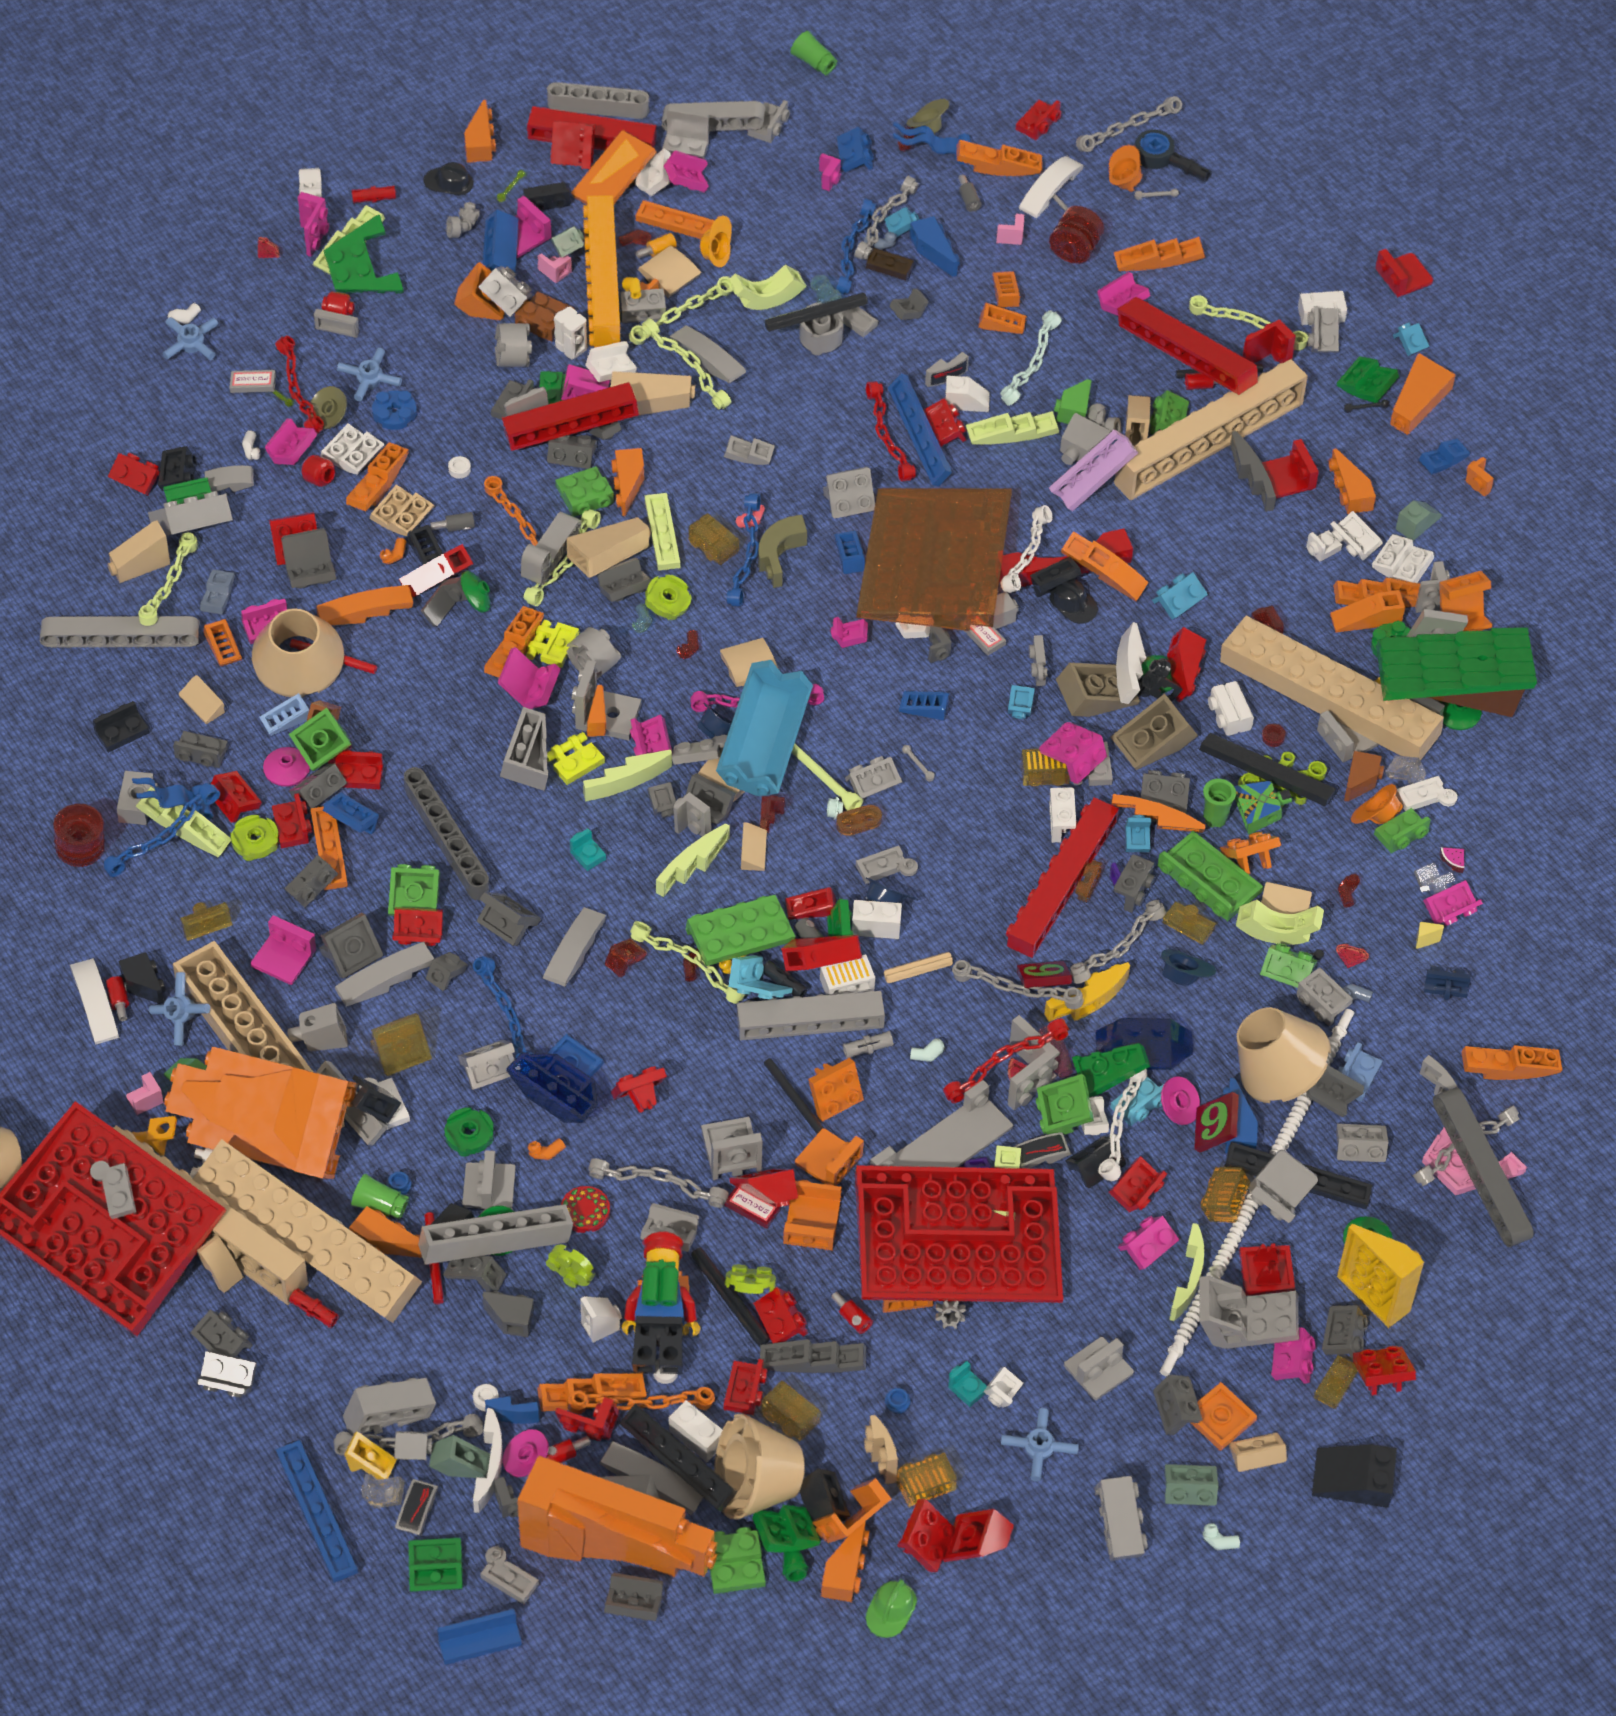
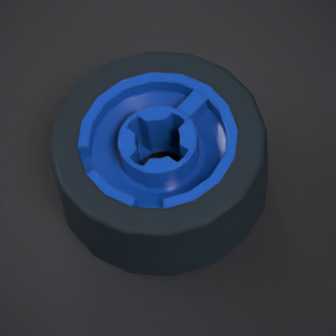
M1157 129L1141 132L1135 141V147L1139 150L1140 165L1149 169H1161L1168 166L1169 159L1173 155L1175 148L1173 138L1166 132Z

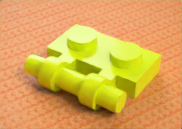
M544 620L535 631L536 636L527 647L526 657L534 660L535 656L540 653L541 662L550 665L556 664L559 668H562L568 657L566 650L569 647L566 646L579 635V629L559 622L553 629L550 628L551 622ZM549 638L547 644L542 643L544 639Z
M584 732L568 737V741L561 745L556 744L547 752V762L554 759L558 761L553 764V770L566 785L605 763V757L592 742L586 746L581 744L587 740ZM571 749L575 751L567 757L564 754Z

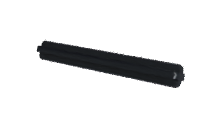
M862 292L768 318L764 321L766 330L771 332L864 306L868 303L866 294Z
M698 1247L692 1251L691 1256L755 1343L759 1347L769 1341L768 1335L733 1288L725 1286L724 1276L703 1248Z

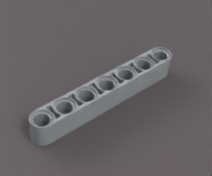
M139 616L46 617L41 621L40 643L46 647H193L199 641L200 622L197 618L191 616H157L158 620L155 624L145 626L139 622Z

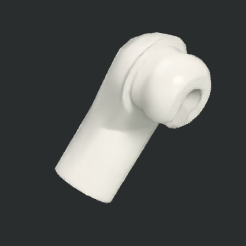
M193 303L187 310L174 309L170 311L168 318L172 317L179 324H188L201 309L197 304Z
M247 431L242 441L245 456L251 461L252 459L258 460L260 459V449L253 448L256 434L253 431Z

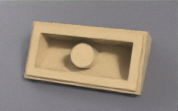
M195 675L179 693L181 699L205 724L225 713L223 702L198 675Z
M743 822L741 870L765 871L767 830Z
M1266 882L1261 903L1278 913L1296 914L1309 909L1312 892Z
M1278 1433L1231 1442L1229 1444L1239 1472L1283 1463L1287 1460L1286 1445Z

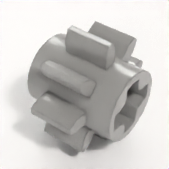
M944 1301L942 1305L936 1304V1310L939 1313L935 1314L936 1321L942 1320L943 1328L953 1326L956 1329L959 1321L965 1322V1315L962 1314L966 1311L965 1305L959 1306L958 1301Z

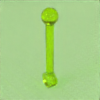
M519 170L515 179L504 192L497 195L499 202H504L507 193L520 178L525 177L524 170Z
M274 389L272 393L284 401L287 407L293 405L292 399H287Z

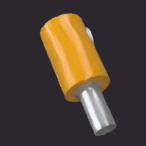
M668 233L647 242L646 248L636 252V256L638 259L649 254L655 257L670 245L676 248L675 237L672 233Z

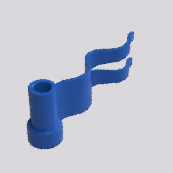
M893 122V126L905 135L913 136L922 133L912 139H905L893 133V138L902 144L913 145L918 142H926L934 152L938 154L953 153L957 163L967 164L957 161V144L959 140L970 142L968 134H960L958 138H939L927 126L905 129L900 124Z
M132 778L134 784H148L155 788V791L137 793V798H155L158 800L160 807L166 809L185 805L199 794L198 790L202 786H194L190 791L182 785L158 788L155 786L152 778ZM202 802L197 806L196 811L207 820L213 817L210 805Z

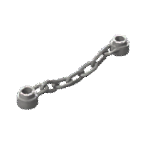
M1168 97L1153 112L1137 113L1123 124L1117 122L1110 125L1104 133L1097 132L1092 135H1081L1076 141L1077 149L1081 152H1089L1093 150L1094 146L1101 144L1105 137H1114L1122 133L1123 129L1129 125L1134 127L1141 125L1154 115L1164 116L1166 114L1178 113L1182 108V102L1178 97ZM1143 115L1145 120L1135 123L1136 121L1133 119ZM1117 126V129L1120 130L1113 133V130L1110 129ZM1098 136L1097 138L1101 140L1095 142L1093 137ZM1086 140L1089 141V146H1088V147H1087L1086 144H1085V143H1086Z
M907 176L901 187L903 194H897L889 198L887 204L876 209L872 215L873 226L867 229L868 243L863 241L859 243L854 255L856 258L868 260L873 251L872 245L878 242L877 224L883 221L887 211L893 206L906 202L907 196L910 193L915 194L919 185L916 179ZM901 197V201L895 203L894 199ZM881 210L882 217L879 219V216L876 215ZM870 230L872 234L875 232V238L871 237L870 239Z
M1159 900L1150 901L1146 904L1145 912L1137 917L1131 932L1112 951L1106 954H1093L1084 963L1079 962L1072 965L1070 973L1073 983L1078 984L1087 981L1091 977L1089 971L1091 967L1104 966L1108 960L1114 957L1120 958L1129 950V946L1141 935L1147 920L1155 921L1166 915L1164 905ZM1142 922L1139 931L1135 930L1138 923ZM1120 946L1126 947L1122 952L1117 950ZM1095 957H1100V960L1103 961V962H1102V963H1096L1097 960L1094 959V958H1095Z
M965 960L957 961L952 968L954 978L959 982L968 981L970 978L982 979L992 984L995 988L1007 992L1012 991L1027 997H1052L1062 1000L1069 1009H1078L1084 1002L1082 992L1075 987L1068 989L1060 987L1025 988L1022 985L1014 984L1009 979L999 976L994 977L984 972L981 968L971 966ZM972 970L978 971L977 976L973 975ZM999 980L1009 983L1008 988L997 985ZM1029 989L1037 990L1038 994L1030 993ZM1045 991H1051L1050 994H1044ZM1057 991L1065 992L1063 997L1058 996Z
M1512 1105L1497 1115L1500 1122L1483 1121L1479 1125L1483 1131L1485 1126L1482 1125L1493 1124L1494 1126L1491 1131H1483L1484 1135L1496 1134L1499 1132V1127L1504 1123L1508 1127L1520 1119L1518 1117L1519 1112ZM1453 1143L1447 1149H1442L1439 1152L1433 1169L1430 1165H1427L1413 1174L1418 1184L1421 1183L1422 1186L1427 1185L1435 1179L1433 1176L1438 1170L1444 1171L1447 1168L1451 1159V1152L1455 1149ZM1442 1154L1447 1156L1444 1165L1442 1163L1438 1164Z
M597 1158L591 1159L588 1168L590 1171L589 1175L596 1179L610 1176L619 1181L634 1179L637 1176H645L662 1182L670 1181L679 1185L682 1191L691 1198L709 1200V1205L716 1208H722L729 1197L728 1191L718 1187H711L709 1193L703 1192L691 1180H682L675 1177L670 1170L652 1167L649 1170L628 1166L612 1170L609 1169L610 1164ZM632 1170L631 1173L633 1175L622 1177V1174L620 1173L622 1171ZM655 1171L668 1174L665 1175V1178L655 1176ZM687 1183L697 1190L694 1191V1195L685 1188L688 1185Z
M469 1414L464 1417L463 1421L444 1423L433 1431L427 1432V1436L431 1435L432 1441L441 1440L453 1432L463 1431V1434L467 1437H477L483 1433L482 1420L476 1414ZM455 1425H462V1427L455 1428ZM447 1427L448 1432L439 1436L438 1431ZM340 1432L336 1435L334 1449L337 1454H345L353 1437L350 1433ZM374 1434L363 1435L369 1440L370 1438L378 1439L379 1444L376 1445L380 1448H395V1444H386V1441L395 1442V1438H384Z

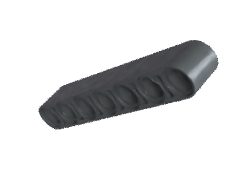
M417 767L409 768L404 773V786L408 798L468 895L474 900H480L484 892H489L487 872L424 771Z
M1455 1087L1433 1097L1434 1108L1504 1244L1507 1247H1512L1532 1239V1226L1463 1092Z

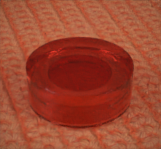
M1268 724L1263 728L1262 741L1266 745L1278 747L1283 744L1285 730L1282 726Z

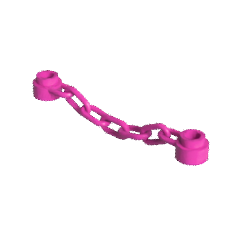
M813 684L808 704L818 705L824 701V692L819 685ZM703 691L694 692L690 698L691 708L696 712H703L707 709L703 703L737 708V701L740 700V698L726 695H707ZM709 698H716L715 701H709ZM723 698L731 700V704L723 702Z

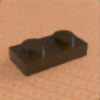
M876 248L873 249L866 262V269L905 281L914 266V260Z

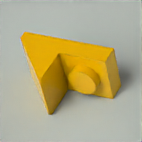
M359 1432L354 1433L344 1454L350 1471L354 1472L363 1469L381 1483L387 1481L397 1460Z

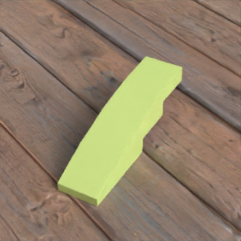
M366 205L356 219L351 218L341 232L336 231L324 249L380 214L383 222L385 219L384 215ZM322 250L313 265L330 275Z
M1053 411L1032 417L1031 412L1011 418L1008 413L966 425L972 444L1013 443L1059 433Z
M671 750L626 757L625 766L604 769V777L584 780L583 794L585 802L632 789L672 767Z
M150 787L147 791H155V789ZM143 798L136 804L138 809L165 828L171 826L179 817L184 807L178 805L168 809L162 808L155 798ZM186 809L183 815L188 817L190 811ZM196 810L191 819L185 822L176 833L180 838L216 857L222 854L231 841L229 836Z
M725 823L705 834L680 853L656 879V893L664 897L676 880L685 884L696 868L705 872L729 840L730 825Z

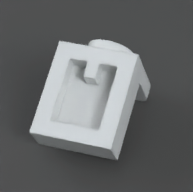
M1328 530L1318 536L1313 532L1310 533L1306 547L1308 552L1321 562L1341 551L1342 544Z

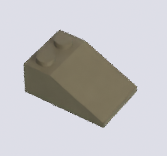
M1069 663L1056 678L1071 716L1091 717L1134 706L1140 702L1137 695L1129 704L1120 702L1116 665Z
M1163 694L1114 733L1111 739L1132 766L1138 770L1181 750L1198 735L1170 699Z

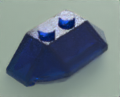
M1120 1018L1095 1031L1096 1052L1105 1053L1112 1051L1113 1048L1137 1043L1143 1045L1151 1066L1147 1070H1171L1187 1057L1189 1058L1193 1055L1192 1031L1170 1018Z
M521 1052L506 1068L507 1073L528 1099L564 1123H583L598 1107L595 1079L558 1054H529V1052Z

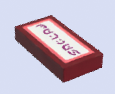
M737 1186L728 1197L727 1202H725L727 1208L768 1229L780 1212V1207H776L775 1203H766Z

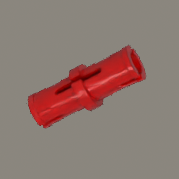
M392 185L353 189V204L370 201L377 203L380 200L396 199L395 187Z
M299 1288L295 1289L289 1298V1302L305 1311L308 1317L318 1319L330 1329L339 1319V1314L324 1306L321 1300L308 1296Z

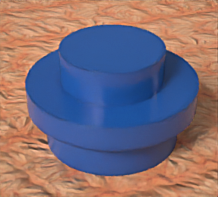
M398 1171L389 1176L386 1185L405 1195L411 1189V1179L404 1172Z
M892 1389L885 1396V1406L893 1413H903L910 1406V1396L903 1389Z

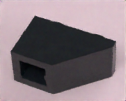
M144 952L118 961L120 973L128 993L158 1004L164 1002L162 993L166 992L162 978L157 979L155 975L158 973L154 959L149 960L147 953Z

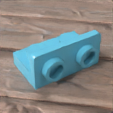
M1146 1077L1140 1083L1136 1096L1130 1101L1127 1109L1124 1111L1123 1120L1132 1126L1137 1121H1143L1155 1107H1161L1163 1085L1158 1087L1150 1078ZM1129 1091L1126 1093V1095H1130V1096L1133 1094V1093H1130ZM1123 1094L1111 1102L1110 1108L1115 1111ZM1123 1100L1121 1105L1124 1107L1126 1102Z

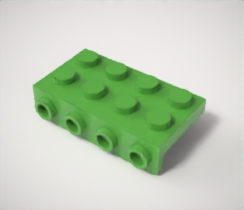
M1194 831L1188 834L1169 852L1163 851L1159 854L1158 866L1161 871L1169 874L1182 888L1189 890L1198 901L1204 902L1217 916L1224 918L1227 922L1239 912L1240 906L1250 903L1263 891V886Z
M776 895L762 896L746 903L740 902L735 906L725 909L718 908L713 912L703 915L696 914L687 919L685 929L688 935H692L706 966L784 945L795 939V934Z

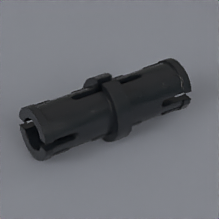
M1174 152L1169 159L1170 165L1181 169L1188 176L1190 174L1203 182H1207L1210 178L1211 170L1197 164L1194 159L1185 158L1177 152Z
M771 960L764 964L763 974L772 979L777 985L793 988L791 994L794 997H803L806 994L808 987L792 977V973L789 971L785 972Z

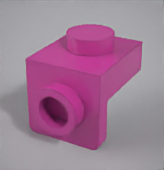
M821 154L819 170L823 172L822 189L830 191L832 186L839 182L841 160L826 154Z
M839 617L833 619L831 635L842 648L867 642L868 623L865 619L844 624Z

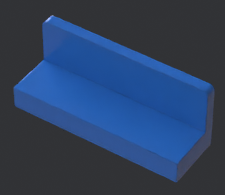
M500 210L494 211L485 220L483 265L490 271L500 266L504 268L508 266L515 272L519 219Z
M514 1609L437 1628L438 1642L444 1665L522 1646Z

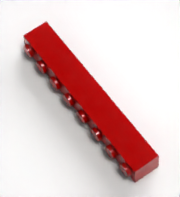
M1135 297L1117 308L1120 327L1232 392L1240 395L1258 383L1256 364L1150 305L1148 302Z
M1095 797L1089 805L1086 804L1081 812V819L1079 822L1076 821V828L1070 830L1071 835L1069 838L1065 837L1063 839L1059 854H1054L1051 858L1049 870L1041 874L1037 889L1033 888L1027 899V905L1021 906L1015 924L1011 923L1006 931V936L1008 937L1007 947L1028 957H1034L1118 821L1119 808Z

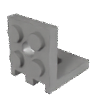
M1424 609L1406 637H1416L1417 634H1457L1459 631H1463L1468 624L1467 615Z
M587 660L585 668L580 669L578 675L579 685L574 686L572 692V700H575L572 713L575 714L576 729L587 731V721L597 688L596 662ZM604 691L605 735L629 741L631 737L630 729L632 728L630 720L633 718L637 719L641 708V699ZM615 712L618 713L619 716L615 718H610L607 716V714Z
M1018 1015L1012 1020L1009 1045L1022 1042L1026 1037L1042 1036ZM1038 1040L1028 1041L1029 1046L1040 1045ZM1049 1042L1039 1049H1023L1016 1052L1029 1065L1010 1079L1007 1105L1014 1111L1020 1106L1027 1105L1032 1096L1037 1093V1088L1048 1085L1056 1079L1057 1075L1053 1071L1058 1068V1062L1054 1058L1060 1052Z
M749 1117L701 1125L713 1180L718 1179V1174L731 1172L732 1177L742 1175V1170L756 1168V1172L762 1171L761 1133L753 1134Z

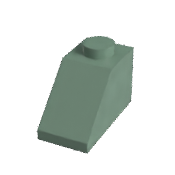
M1413 500L1399 512L1396 530L1414 541L1438 521L1442 514L1426 502Z
M452 1435L432 1443L429 1467L452 1477L487 1478L491 1454Z

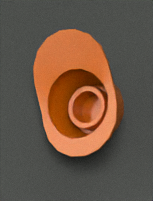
M1126 145L1117 149L1110 158L1109 181L1121 189H1128L1130 192H1133L1134 187L1142 179L1140 154L1135 146Z
M1386 785L1372 798L1359 806L1352 814L1351 822L1357 824L1371 820L1376 824H1384L1393 819L1403 808V805L1395 795L1397 791L1396 785Z

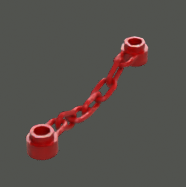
M288 335L282 336L275 342V346L280 353L288 357L286 372L291 397L296 399L299 404L300 411L308 415V419L304 422V427L313 428L316 434H319L323 430L324 422L316 415L314 406L300 395L301 392L295 373L296 356L293 351L295 341ZM290 360L293 361V362H292V369L289 368V367H290ZM291 374H293L294 381H291ZM292 387H296L297 392H293Z
M877 381L867 382L865 388L866 396L869 400L875 399L876 401L873 409V414L877 417L876 433L879 439L883 440L888 448V452L896 460L900 461L898 465L899 480L901 482L911 481L916 475L915 467L907 462L906 454L894 445L887 427L883 424L882 417L886 411V404L881 397L883 395V386ZM877 406H878L879 408H881V407L883 406L882 412H881V411H878V412L876 413V411H877ZM882 428H883L884 431H885V434H883V437L881 436L880 431H879V430H882ZM895 449L901 454L900 458L893 453Z
M1056 1019L1049 1023L1047 1026L1048 1033L1043 1036L1026 1037L1022 1042L1014 1045H1005L995 1051L989 1060L974 1070L967 1082L961 1084L959 1081H954L944 1087L943 1092L947 1100L952 1103L962 1101L964 1093L981 1082L986 1076L987 1071L997 1063L1009 1058L1013 1053L1023 1049L1042 1048L1044 1044L1053 1039L1056 1041L1065 1039L1069 1034V1028L1065 1020ZM1038 1040L1040 1045L1029 1046L1028 1041ZM1007 1049V1055L1002 1058L997 1056V1054ZM980 1071L983 1074L978 1081L972 1080L977 1072Z

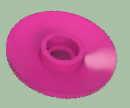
M283 747L274 750L266 757L263 764L266 778L278 786L288 787L297 785L310 772V767L300 751L293 747Z
M1183 1077L1170 1078L1165 1082L1161 1091L1162 1107L1170 1120L1179 1125H1187L1196 1119V1108L1200 1106V1099L1196 1088L1189 1080Z
M526 1430L516 1435L509 1442L503 1454L505 1470L515 1477L529 1475L538 1455L544 1458L547 1456L549 1445L546 1436L538 1430Z

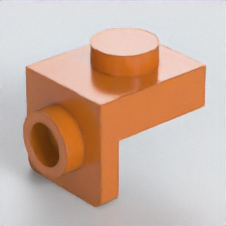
M1481 457L1479 460L1472 461L1468 465L1465 481L1475 491H1478L1485 497L1491 492L1494 478L1484 471L1486 459Z

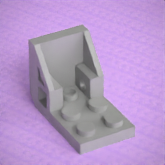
M1212 1276L1199 1277L1200 1323L1213 1346L1228 1349L1299 1340L1298 1294L1296 1291L1246 1297L1240 1286Z

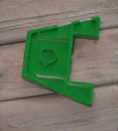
M380 214L374 216L323 250L336 292L364 293V291H373L377 293H404L398 272L379 278L375 277L365 245V240L386 235Z

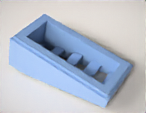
M298 693L259 718L270 736L307 721L309 709ZM291 711L293 715L288 716L287 712ZM282 715L284 720L280 721L278 716ZM274 719L276 725L272 726L269 720Z

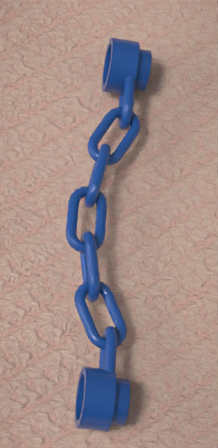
M864 199L860 215L865 217L857 220L852 225L853 231L850 236H845L841 249L845 253L844 259L840 263L846 277L840 276L835 291L843 295L844 293H849L852 281L848 279L854 273L852 262L848 259L849 252L853 249L856 233L862 232L869 225L868 215L872 216L876 207L872 200ZM863 221L864 226L858 229L859 227L856 225ZM847 239L851 243L850 248L849 246L844 248ZM849 263L850 269L846 272L844 265Z
M750 493L745 495L744 499L747 516L744 517L743 522L746 530L750 533L751 541L747 545V558L744 566L733 576L734 586L732 590L727 592V603L731 604V606L741 607L743 605L744 594L743 589L739 588V584H742L749 576L752 560L758 556L759 542L755 540L758 524L752 514L753 511L760 510L761 496L759 493ZM752 519L755 529L753 526L749 528L747 521L750 522ZM756 544L755 554L753 556L752 553H749L751 545L752 547H755ZM743 570L746 574L739 581L738 575Z
M203 784L198 790L199 794L184 805L179 817L170 827H167L155 838L145 843L128 847L117 857L112 855L106 858L104 861L105 871L110 877H116L125 870L124 862L126 860L144 855L154 847L168 842L176 835L182 825L191 819L198 805L202 802L210 805L217 801L220 796L218 789L213 784ZM189 806L192 810L187 817L183 814ZM169 831L171 835L163 840L161 836ZM141 847L142 852L133 854L132 849Z
M481 956L474 961L473 969L478 975H481L484 984L494 993L497 1003L510 1021L509 1028L516 1054V1066L522 1071L531 1072L536 1068L537 1057L534 1053L526 1051L523 1044L521 1026L512 1008L511 1001L494 981V960ZM504 997L508 1005L503 1006L499 998ZM513 1024L517 1025L518 1031L513 1029ZM517 1048H522L523 1052L519 1053Z

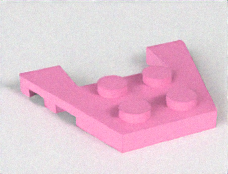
M1445 1128L1437 1135L1422 1159V1163L1425 1166L1430 1165L1432 1169L1435 1167V1160L1442 1149H1447L1452 1144ZM1456 1149L1451 1152V1159L1447 1168L1444 1171L1438 1170L1434 1175L1456 1196L1476 1188ZM1512 1152L1499 1161L1507 1179L1526 1172L1527 1167ZM1442 1154L1438 1164L1442 1163L1444 1165L1447 1156Z

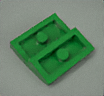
M1359 356L1338 380L1337 386L1355 397L1377 403L1398 379L1399 373L1397 369L1380 367L1377 359Z
M782 1505L779 1513L761 1510L754 1513L752 1517L766 1552L800 1551L818 1546L821 1542L806 1507Z
M461 1538L408 1541L410 1592L462 1589Z

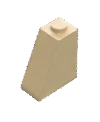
M1128 395L1125 436L1135 446L1141 440L1148 439L1150 397Z
M158 520L150 523L109 553L110 563L107 564L111 575H116L119 583L170 565L166 535Z

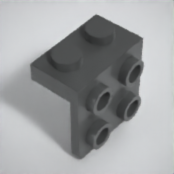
M321 528L282 537L287 577L291 588H305L311 584H326L331 580H336L325 529Z
M1148 770V774L1143 773L1141 798L1161 803L1186 814L1190 778H1185V774L1171 773V776H1163L1161 771ZM1151 819V822H1157V820Z

